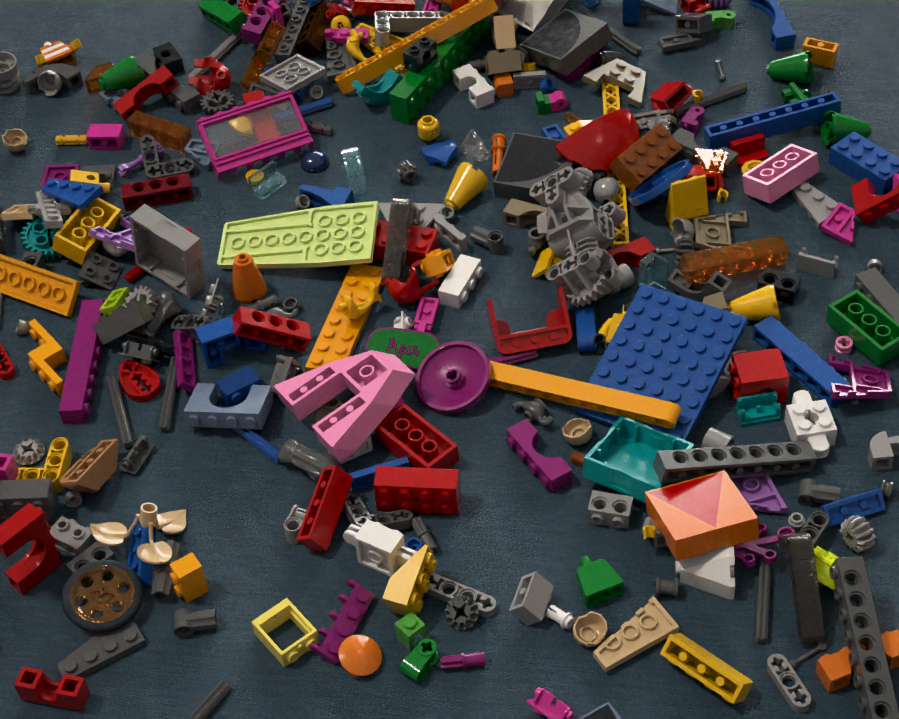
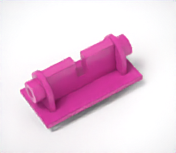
M538 687L534 691L536 697L526 701L536 713L545 715L549 719H572L574 717L572 708L561 700H557L554 706L553 702L556 697L545 688L541 689Z

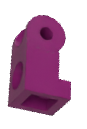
M701 106L691 107L681 119L680 128L694 133V137H696L699 125L704 123V108Z

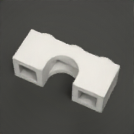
M467 64L452 70L453 83L461 92L469 91V101L477 109L494 103L495 90L478 73L477 69Z

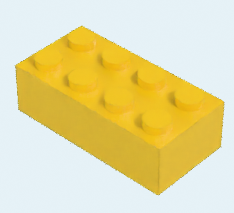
M96 198L84 211H80L77 208L64 223L63 228H60L54 235L52 250L83 266L90 251L95 252L102 243L101 240L88 236L89 230L101 226L111 232L118 224L121 209L100 198Z

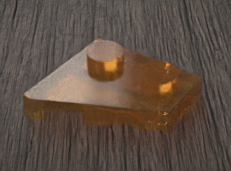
M695 148L694 156H698V162L702 165L704 171L723 173L729 152H724L720 149Z

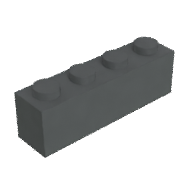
M875 267L856 274L853 284L854 290L858 289L899 323V294Z

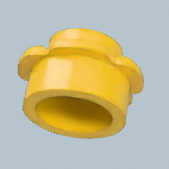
M535 62L523 63L522 71L530 72L538 69Z

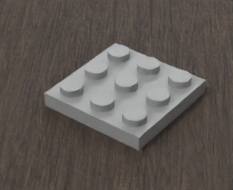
M296 54L260 74L259 77L260 81L279 91L292 90V94H294L302 87H306L309 83L320 79L323 75L327 74L325 67Z

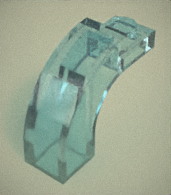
M353 146L340 149L342 166L345 169L349 189L353 190V195L366 193L367 186L358 147Z

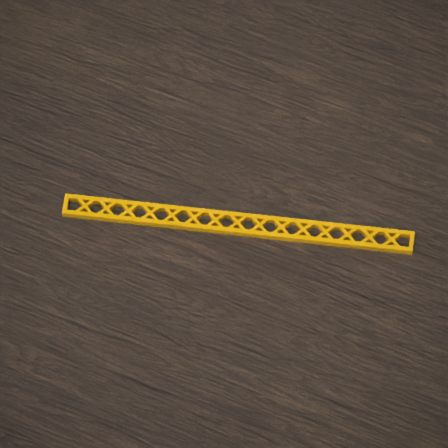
M601 79L603 115L620 109L619 86ZM609 172L607 177L619 180L620 190L608 202H619V207L626 212L625 220L614 227L615 239L611 246V249L629 243L626 186L613 172ZM619 238L622 239V240H624V241L615 242V241L618 240Z

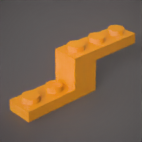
M33 319L28 322L31 329L29 333L34 340H38L40 346L28 353L30 359L28 364L33 371H37L43 382H47L52 392L56 391L61 397L64 383L53 369L67 362L64 350Z

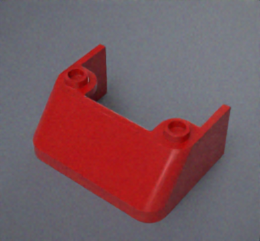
M559 286L555 291L559 309L552 310L547 314V327L512 334L507 322L503 320L496 321L492 299L487 300L485 305L490 330L499 353L503 355L563 345L571 340L572 330L563 286Z

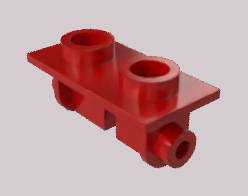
M327 3L330 6L326 11L328 19L332 20L338 15L353 18L348 14L349 10L343 6L340 7L336 3L334 5Z

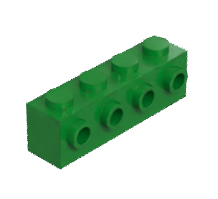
M203 0L197 5L205 18L234 35L241 31L243 24H246L247 14L243 10H239L235 5H230L227 1Z

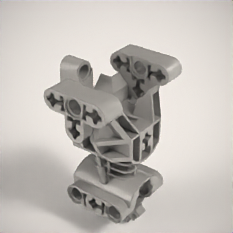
M568 166L535 183L530 188L529 194L541 205H547V211L537 216L538 234H546V240L551 250L562 260L547 270L546 278L557 287L563 286L567 303L571 306L578 307L581 305L584 307L586 304L590 305L591 301H596L611 293L612 290L619 289L623 284L624 279L618 273V265L613 257L604 249L613 245L615 239L614 227L625 220L626 212L614 202H608L597 209L578 190L583 184V177Z

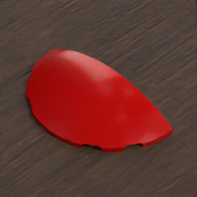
M629 109L615 110L581 127L557 144L554 149L567 161H575L582 165L581 168H587L592 172L595 170H605V173H609L612 171L608 166L621 153L640 139L638 124Z

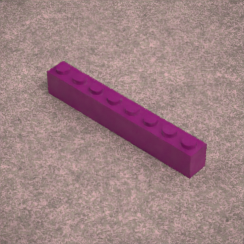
M104 299L82 300L59 406V414L63 424L86 423L87 415H90V400H93L92 389L96 385L95 374L99 370L98 358H101V344H103L93 325L99 322L97 318L103 316L99 309L103 305Z

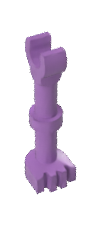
M155 141L158 157L160 158L164 156V149ZM142 155L137 156V159L130 163L120 164L118 166L120 170L118 171L119 175L124 177L133 168L140 164L144 165ZM148 155L147 158H146V160L148 161L149 159H151V158H153V157H155V156H154V155Z

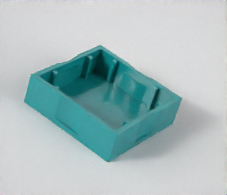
M621 416L609 429L607 435L584 457L582 477L646 503V491L675 484H660L652 466L657 451L693 449L695 444Z

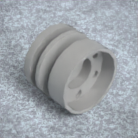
M2 51L0 52V94H8L20 87L22 79L16 57L10 52Z

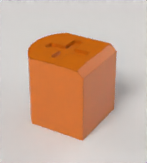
M511 73L495 74L493 84L496 95L499 98L514 96Z

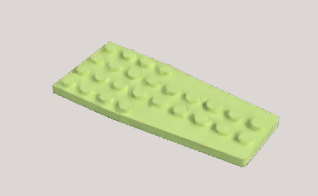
M378 201L330 205L227 222L223 228L217 264L220 269H233L234 258L240 253L251 255L258 269L310 268L372 263L379 203Z

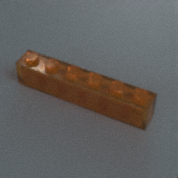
M779 235L682 254L678 267L687 283L699 282L710 279L716 270L723 275H733L735 273L785 264L791 251L782 236Z

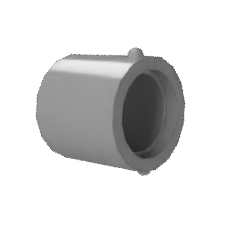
M711 427L704 436L701 448L734 446L735 437Z

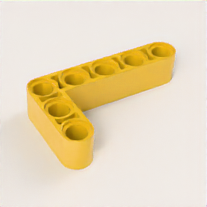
M63 437L54 439L50 444L44 468H18L19 472L15 480L51 478L56 494L60 493L64 487L58 480L69 470L73 455L68 440Z

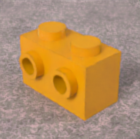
M438 248L430 251V253L425 255L426 258L421 260V270L423 274H426L427 278L433 276L434 279L444 276L455 264L451 249L448 248L441 251Z

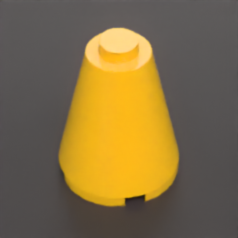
M463 162L458 166L444 199L445 206H451L454 211L460 210L487 187L488 178L479 168L477 171L473 169V165Z
M769 284L732 300L730 305L727 306L729 312L748 317V321H762L769 316H773L777 321H780L774 284Z

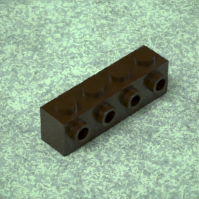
M323 1L311 8L296 43V47L308 58L313 55L317 56L321 52V47L326 41L325 29H329L332 22L331 19L326 17V11L329 7Z

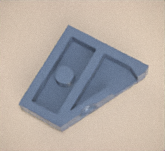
M191 138L184 148L185 154L205 169L210 170L212 164L202 140ZM209 141L217 158L222 150L221 143Z

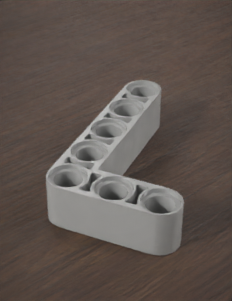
M377 11L374 14L375 44L379 47H387L390 45V32H417L448 15L449 12Z

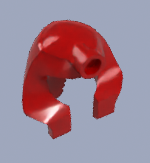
M211 56L194 60L193 67L202 69L208 67L212 72L207 76L199 75L189 78L188 84L196 87L200 95L206 96V92L211 93L212 90L217 91L220 89V91L228 89L231 84V75L222 63Z
M419 259L411 265L407 282L402 283L395 278L391 279L389 276L381 284L387 287L391 297L396 302L404 305L414 303L421 296L429 292V290L440 283L439 278L424 287H420L416 269L422 263Z

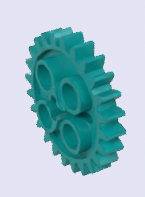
M38 215V220L33 218L32 223L27 222V227H23V232H21L23 249L29 252H42L45 260H48L49 257L55 260V256L62 258V254L52 250V247H50L47 228L44 227L41 216ZM67 216L62 218L63 225L68 220ZM50 228L52 241L60 228Z

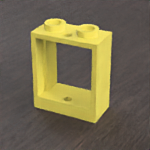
M288 598L252 621L254 634L284 667L294 663L301 655L310 651L312 643H320L317 630ZM291 619L305 636L282 651L267 634Z

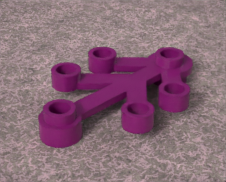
M758 523L759 537H763L767 534V525ZM782 527L778 530L776 536L759 538L733 545L735 559L742 561L744 567L752 568L756 564L753 554L764 557L765 563L774 564L777 561V553L774 550L761 548V546L778 543L782 546H791L795 539V531L790 527ZM739 550H746L753 554H745L740 552Z

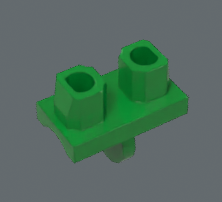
M794 82L789 83L788 89L781 91L782 100L788 101V104L808 99L812 96L808 89H799Z

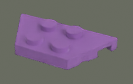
M769 476L731 479L753 511L787 513V506Z

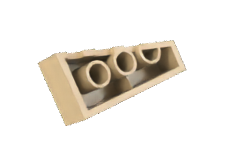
M513 15L493 16L491 30L492 40L496 49L516 48L515 33L517 20L513 19Z

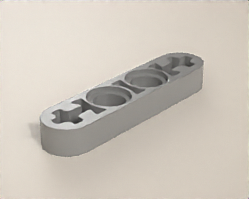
M431 573L429 580L430 582L433 581L434 584L430 583L426 594L445 602L451 601L454 596L470 595L478 605L479 616L487 618L496 613V600L492 596L438 574ZM446 588H453L455 590L452 594L443 593V590ZM488 604H490V606H491V607L488 606L486 609L483 608V606H487Z

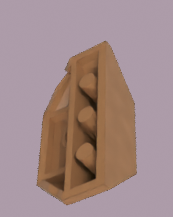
M118 439L101 440L95 448L89 450L76 461L58 480L63 487L78 492L94 493L99 491L101 486L117 470Z

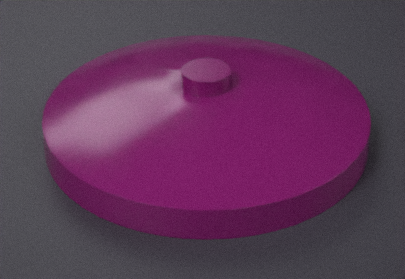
M452 341L442 344L433 349L423 359L417 370L416 389L418 395L430 409L436 412L452 414L464 411L475 405L486 393L492 376L490 362L484 352L472 343Z

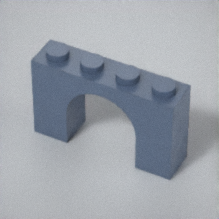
M197 383L183 412L187 427L262 430L274 403L271 385H252L247 398L242 403L233 407L220 408L216 407L219 400L216 384Z

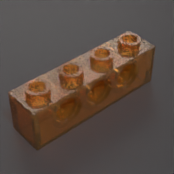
M137 110L127 119L130 135L140 139L143 135H152L161 146L185 153L184 148L192 138L189 127Z

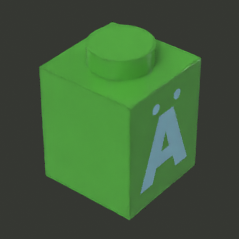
M412 611L394 623L397 639L410 652L421 640L427 639L425 624Z

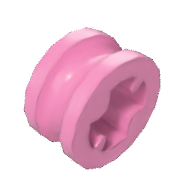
M848 336L838 337L835 341V351L840 355L850 354L852 352L853 340Z

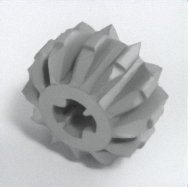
M578 167L575 171L584 179L582 186L578 190L587 196L594 181V174L587 168Z
M851 516L841 523L840 533L843 535L842 539L845 540L846 546L848 545L851 551L863 552L875 544L874 539L876 535L873 533L874 529L871 528L870 522H867L864 516Z

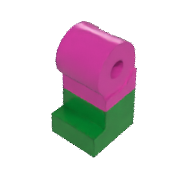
M541 91L535 92V106L538 115L564 110L568 106V101L563 91H555L545 95Z

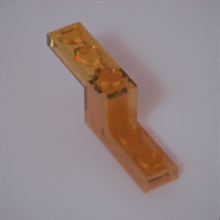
M271 20L238 84L239 86L249 91L251 82L258 83L259 75L263 73L264 68L271 59L286 27Z

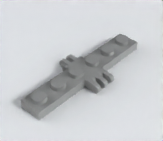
M42 190L35 192L37 204L28 205V213L41 215L45 228H63L61 215H69L71 213L69 204L57 203L56 199L44 195Z

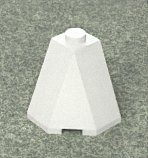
M734 546L717 548L705 554L675 561V574L680 575V583L729 600H734Z

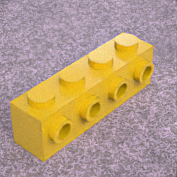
M682 633L670 634L660 652L662 656L667 658L668 662L680 667L687 675L698 679L706 688L717 692L725 701L731 704L743 702L754 681Z

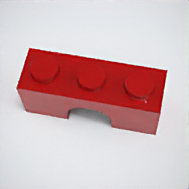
M24 666L14 684L21 700L78 711L83 710L90 694L85 678L64 674L61 681L57 682L49 679L43 670Z

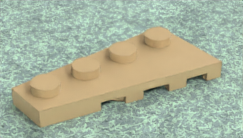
M653 596L648 600L647 605L635 612V616L620 626L618 632L608 637L593 651V657L602 669L608 672L668 638L670 634L679 632V625Z

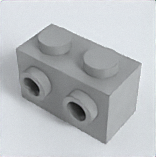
M63 516L57 520L50 530V534L56 540L54 544L58 550L74 558L96 542L89 527H83L74 519L69 520Z
M536 571L522 576L509 612L527 626L539 623L545 617V610L548 602L551 600L554 586Z

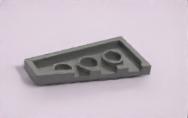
M327 41V80L329 82L335 80L339 74L356 65L353 57L346 50V43Z
M132 619L126 625L114 631L97 633L57 664V668L62 677L66 674L83 678L147 644Z

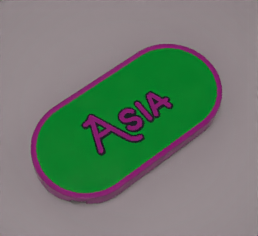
M380 327L369 335L366 349L367 352L374 350L393 354L409 369L418 370L423 359L441 344L437 337L429 332Z

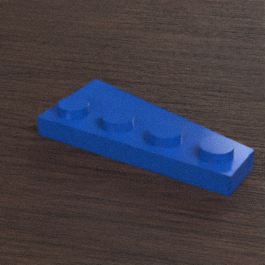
M58 179L48 180L41 188L44 195L53 199H59L62 203L67 202L73 208L78 207L80 211H84L104 192L101 185Z

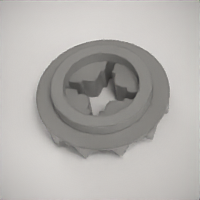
M31 438L26 442L22 440V443L16 444V449L13 450L15 461L21 465L34 464L45 453L43 443H40L38 439L33 441Z

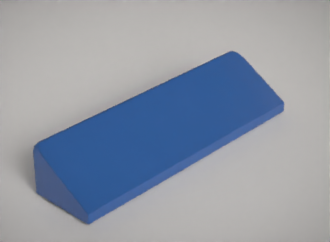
M138 521L130 534L127 566L132 568L139 576L143 587H147L152 582L153 564L140 560L137 556V548L141 544L149 543V528L142 527ZM153 526V542L155 543L156 527ZM126 578L125 587L132 588L129 580Z

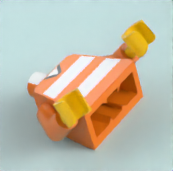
M73 40L70 42L71 45L64 44L61 41L44 43L43 47L40 48L41 54L35 56L37 66L40 67L48 64H67L72 66L76 64L74 54L82 47L80 40Z

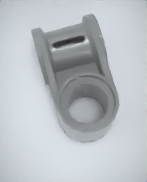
M297 504L292 507L290 514L283 524L286 541L294 545L300 543L296 539L307 509L300 508V505Z

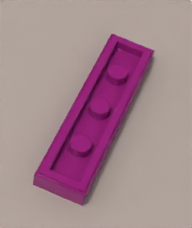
M176 329L173 332L177 387L193 393L197 384L192 335Z

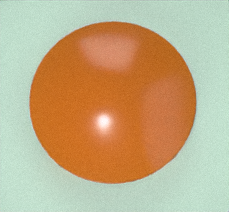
M352 635L346 638L338 650L341 665L355 678L374 673L382 661L380 647L373 639L365 635Z

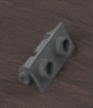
M128 340L122 344L123 353L118 352V354L124 355V359L135 361L136 358H140L141 363L151 365L152 361L160 362V360H155V356L159 354V349L156 346L142 344L140 351L141 343Z
M141 435L137 438L133 448L122 459V464L118 470L133 475L138 473L155 445L148 443L147 436Z

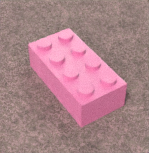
M794 144L788 145L742 175L744 194L771 204L819 172L818 153Z

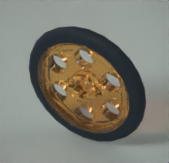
M98 560L81 566L69 577L63 588L61 601L67 618L74 625L86 631L104 633L121 628L134 618L143 602L144 591L139 576L132 568L114 560ZM107 573L114 575V578L110 581L102 579L103 575ZM85 580L93 581L92 586L88 588L82 587L81 584ZM122 585L129 587V591L126 593H119L117 590ZM102 593H106V596H104L103 599L99 598V596H101ZM84 598L88 602L85 606L80 607L76 605V601ZM116 604L124 606L121 612H114L112 610ZM94 611L103 612L102 617L99 619H94L91 615Z

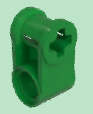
M432 639L421 640L412 652L404 658L399 671L415 682L421 683L439 661L436 642Z

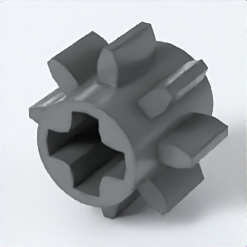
M409 161L401 162L397 169H395L398 173L396 177L399 181L403 180L404 183L411 182L417 175L415 171L417 167L413 163L410 164Z

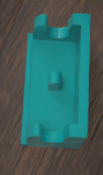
M776 391L737 398L736 414L741 427L780 420L781 406L780 403H777Z

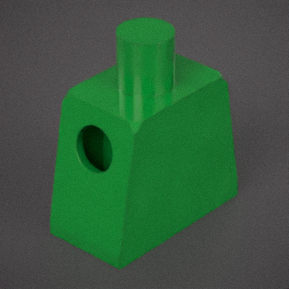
M584 556L579 560L581 567L576 569V580L586 609L624 594V581L605 559L593 562L590 556Z

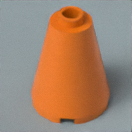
M240 253L234 258L231 294L240 303L250 304L252 300H261L267 293V284L251 255Z

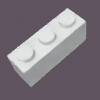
M460 254L438 290L440 304L460 309L463 302L467 301L469 292L474 289L477 279L482 276L481 259Z

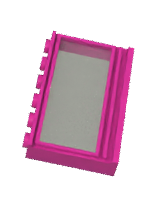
M292 90L281 91L277 95L266 96L262 100L250 101L246 105L235 106L228 111H219L215 115L204 116L196 121L197 131L218 180L221 179V173L230 171L231 174H236L239 167L246 165L247 169H251L254 162L262 160L263 164L269 162V157L278 155V158L281 159L285 157V152L293 150L294 153H299L301 147L308 145L309 149H313V138L304 122Z

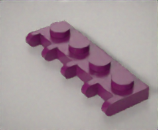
M349 579L347 585L352 588L349 596L340 594L338 597L339 601L344 603L340 612L330 611L329 617L334 620L329 630L321 628L319 634L325 637L320 646L312 643L310 646L313 652L333 665L339 660L338 650L341 643L353 635L375 596L374 593L353 579Z

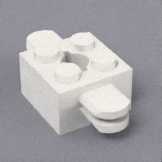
M796 391L793 394L792 404L786 405L784 419L791 441H808L817 458H825L829 453L830 446L835 445L837 427L826 399L813 401L808 391Z
M368 519L362 527L350 524L343 534V538L347 543L356 546L358 563L390 577L417 552L405 547L404 534Z

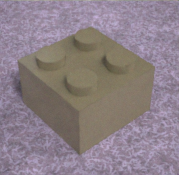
M515 48L505 49L502 53H499V50L489 51L484 56L487 76L522 70L520 50L515 51Z

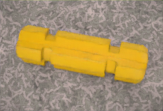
M57 135L55 138L56 145H63V143L65 145L88 144L86 135H80V137L79 135H65V137Z

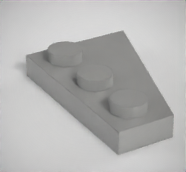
M806 181L792 189V195L800 206L806 209L809 218H813L818 229L838 205L836 201Z

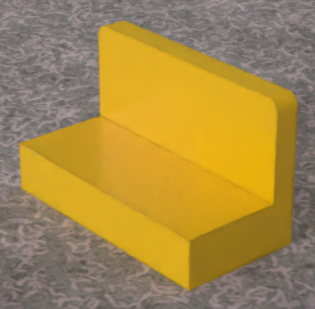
M550 247L540 253L532 273L534 279L542 274L546 276L547 270L551 266L562 261L554 254Z

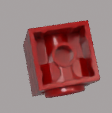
M779 348L732 354V362L729 363L731 381L728 385L730 388H733L734 402H737L738 397L776 391L777 403H786L789 374Z

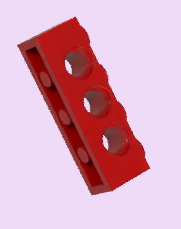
M239 306L232 318L234 335L299 351H304L311 340L309 323L243 306Z

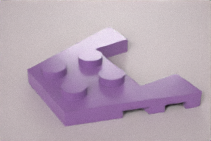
M129 216L121 218L120 225L127 228L121 232L114 234L101 226L89 230L88 236L134 252V239Z

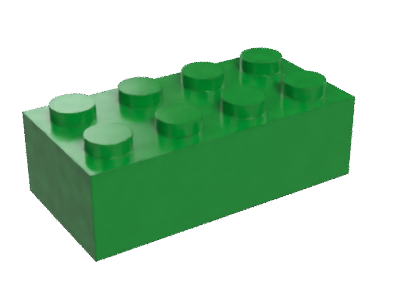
M858 289L828 305L826 322L842 336L850 337L853 340V345L878 366L899 355V323Z

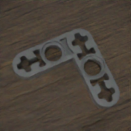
M143 135L141 137L140 147L145 173L149 180L189 173L190 175L195 171L194 161L190 158L160 163L154 137L152 135ZM146 141L150 142L151 149L149 150L147 149ZM148 155L155 156L153 161L146 160ZM185 164H189V169L185 168ZM172 166L175 168V171L167 173L166 168ZM153 170L156 172L154 176L151 174Z
M347 494L343 511L351 524L362 527L368 519L373 522H379L392 530H402L412 526L413 513L408 510H396L370 515L358 495Z

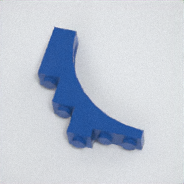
M304 184L299 188L300 195H307L310 199V204L316 207L354 203L353 190L336 186L334 190Z

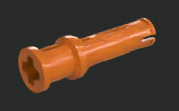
M500 133L494 134L491 139L493 143L491 147V153L493 154L491 175L494 178L506 152L505 144L507 138Z

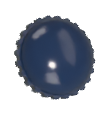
M310 151L301 159V167L310 174L321 173L329 167V158L321 151Z

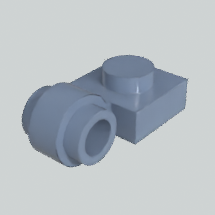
M117 90L99 93L100 99L107 105L111 104L113 110L117 111L112 104L122 97L121 93Z

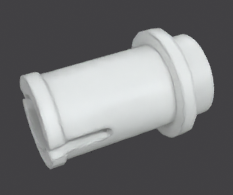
M555 605L550 606L552 611L550 609L547 610L546 617L560 624L561 628L570 629L573 626L575 618L572 613H566Z

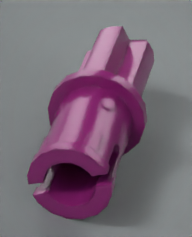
M461 652V655L442 656L440 658L443 670L463 668L465 670L466 667L485 666L484 652L470 654Z

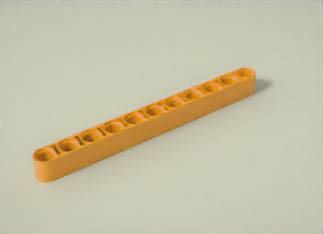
M473 0L339 74L335 81L342 94H347L356 89L352 86L354 80L366 84L387 72L389 68L393 69L404 63L403 52L423 35L436 40L438 44L494 13L498 7L494 0Z
M489 361L492 371L489 386L619 417L625 416L636 421L671 429L675 428L682 410L678 404Z

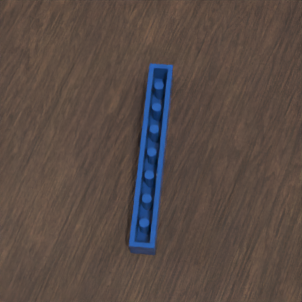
M833 91L704 127L705 145L708 150L722 147L730 148V141L763 133L765 138L816 125L825 122L826 118H823L827 111L841 114V100Z

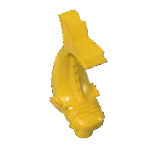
M351 29L349 31L351 37H348L346 41V50L356 60L363 62L368 59L363 56L359 49V44L364 34L361 32L357 33L355 29Z
M370 282L369 296L364 302L356 304L350 296L346 295L342 298V303L337 308L347 317L357 319L374 302H382V295L378 293V286Z

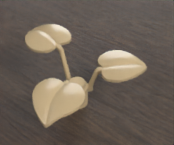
M144 503L141 505L140 514H136V518L128 532L123 524L117 522L90 523V530L93 537L99 543L106 546H118L124 542V538L130 536L139 521L142 527L149 528V543L141 544L137 548L138 558L150 564H165L171 560L172 549L166 542H153V526L157 530L161 529L165 534L183 532L186 528V509L157 515L158 508L155 504Z

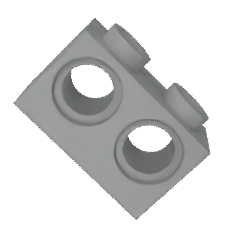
M592 490L587 509L588 522L596 525L629 529L634 497Z

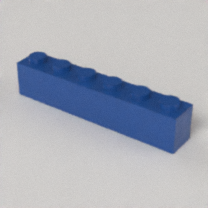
M769 316L753 326L752 339L765 350L779 348L786 369L821 400L826 399L830 408L845 400L831 399L830 388L832 383L851 385L849 381L837 373L819 355L815 354L807 344L800 341L793 332L785 328L780 321H777L773 316Z

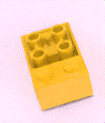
M705 174L671 183L665 217L672 231L674 227L671 225V222L675 218L687 219L693 224L694 217L708 216Z
M425 544L389 578L382 599L391 612L405 616L411 611L415 615L421 611L423 605L422 597L424 592L427 593L429 589L430 575L435 572L437 566L436 558L429 545Z

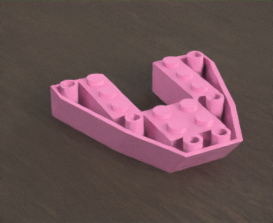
M371 350L330 362L274 385V388L281 402L299 421L347 388L356 395L312 426L319 442L340 463L358 450L393 409L415 376V373L395 355Z

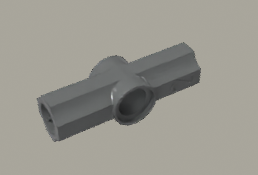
M167 540L166 542L172 549L171 560L165 564H154V583L151 597L158 602H166L171 597L173 582L169 576L172 573L169 564L178 560L181 552V544L174 540Z

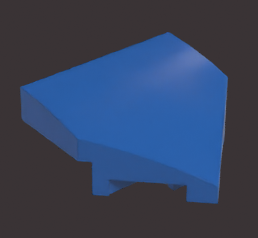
M453 140L420 147L421 154L427 159L428 165L441 163L442 166H447L450 160L457 159L458 150Z

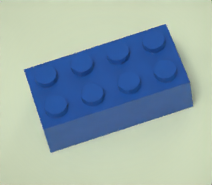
M854 131L830 147L828 162L830 165L858 182L867 178L876 188V193L879 195H885L892 190L893 176L895 173L899 174L898 157Z

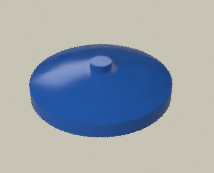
M687 159L682 160L660 171L635 189L628 197L629 202L632 206H636L661 196H668L671 183L683 180L692 169L691 163Z

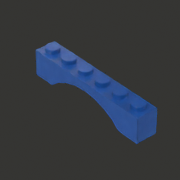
M748 0L750 5L764 11L771 18L774 25L771 28L770 42L774 50L794 48L797 35L792 30L791 23L787 21L785 13L782 12L780 4L776 0Z

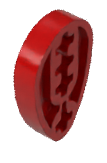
M126 360L120 364V382L124 393L130 400L134 402H147L154 399L160 393L161 381L159 375L153 369L132 360ZM143 386H146L148 392L144 391Z

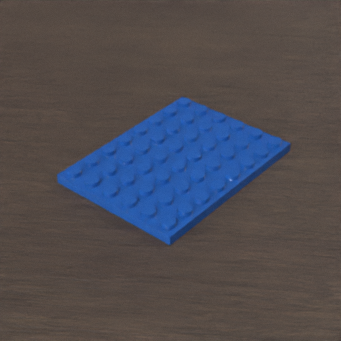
M641 284L588 383L678 404L682 410L675 428L671 429L644 422L640 423L648 425L657 431L688 441L748 323V317ZM575 406L574 408L575 414L611 427L620 418L619 416Z

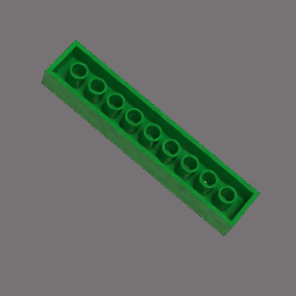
M489 16L438 43V57L418 74L409 71L389 93L392 120L410 125L417 118V115L425 109L430 100L450 80L453 75L452 70L459 68L462 62H465L485 37L489 35Z

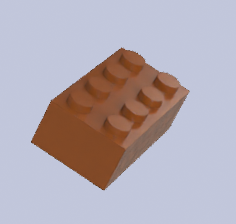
M658 123L621 153L608 167L633 192L673 159L683 147L661 123Z

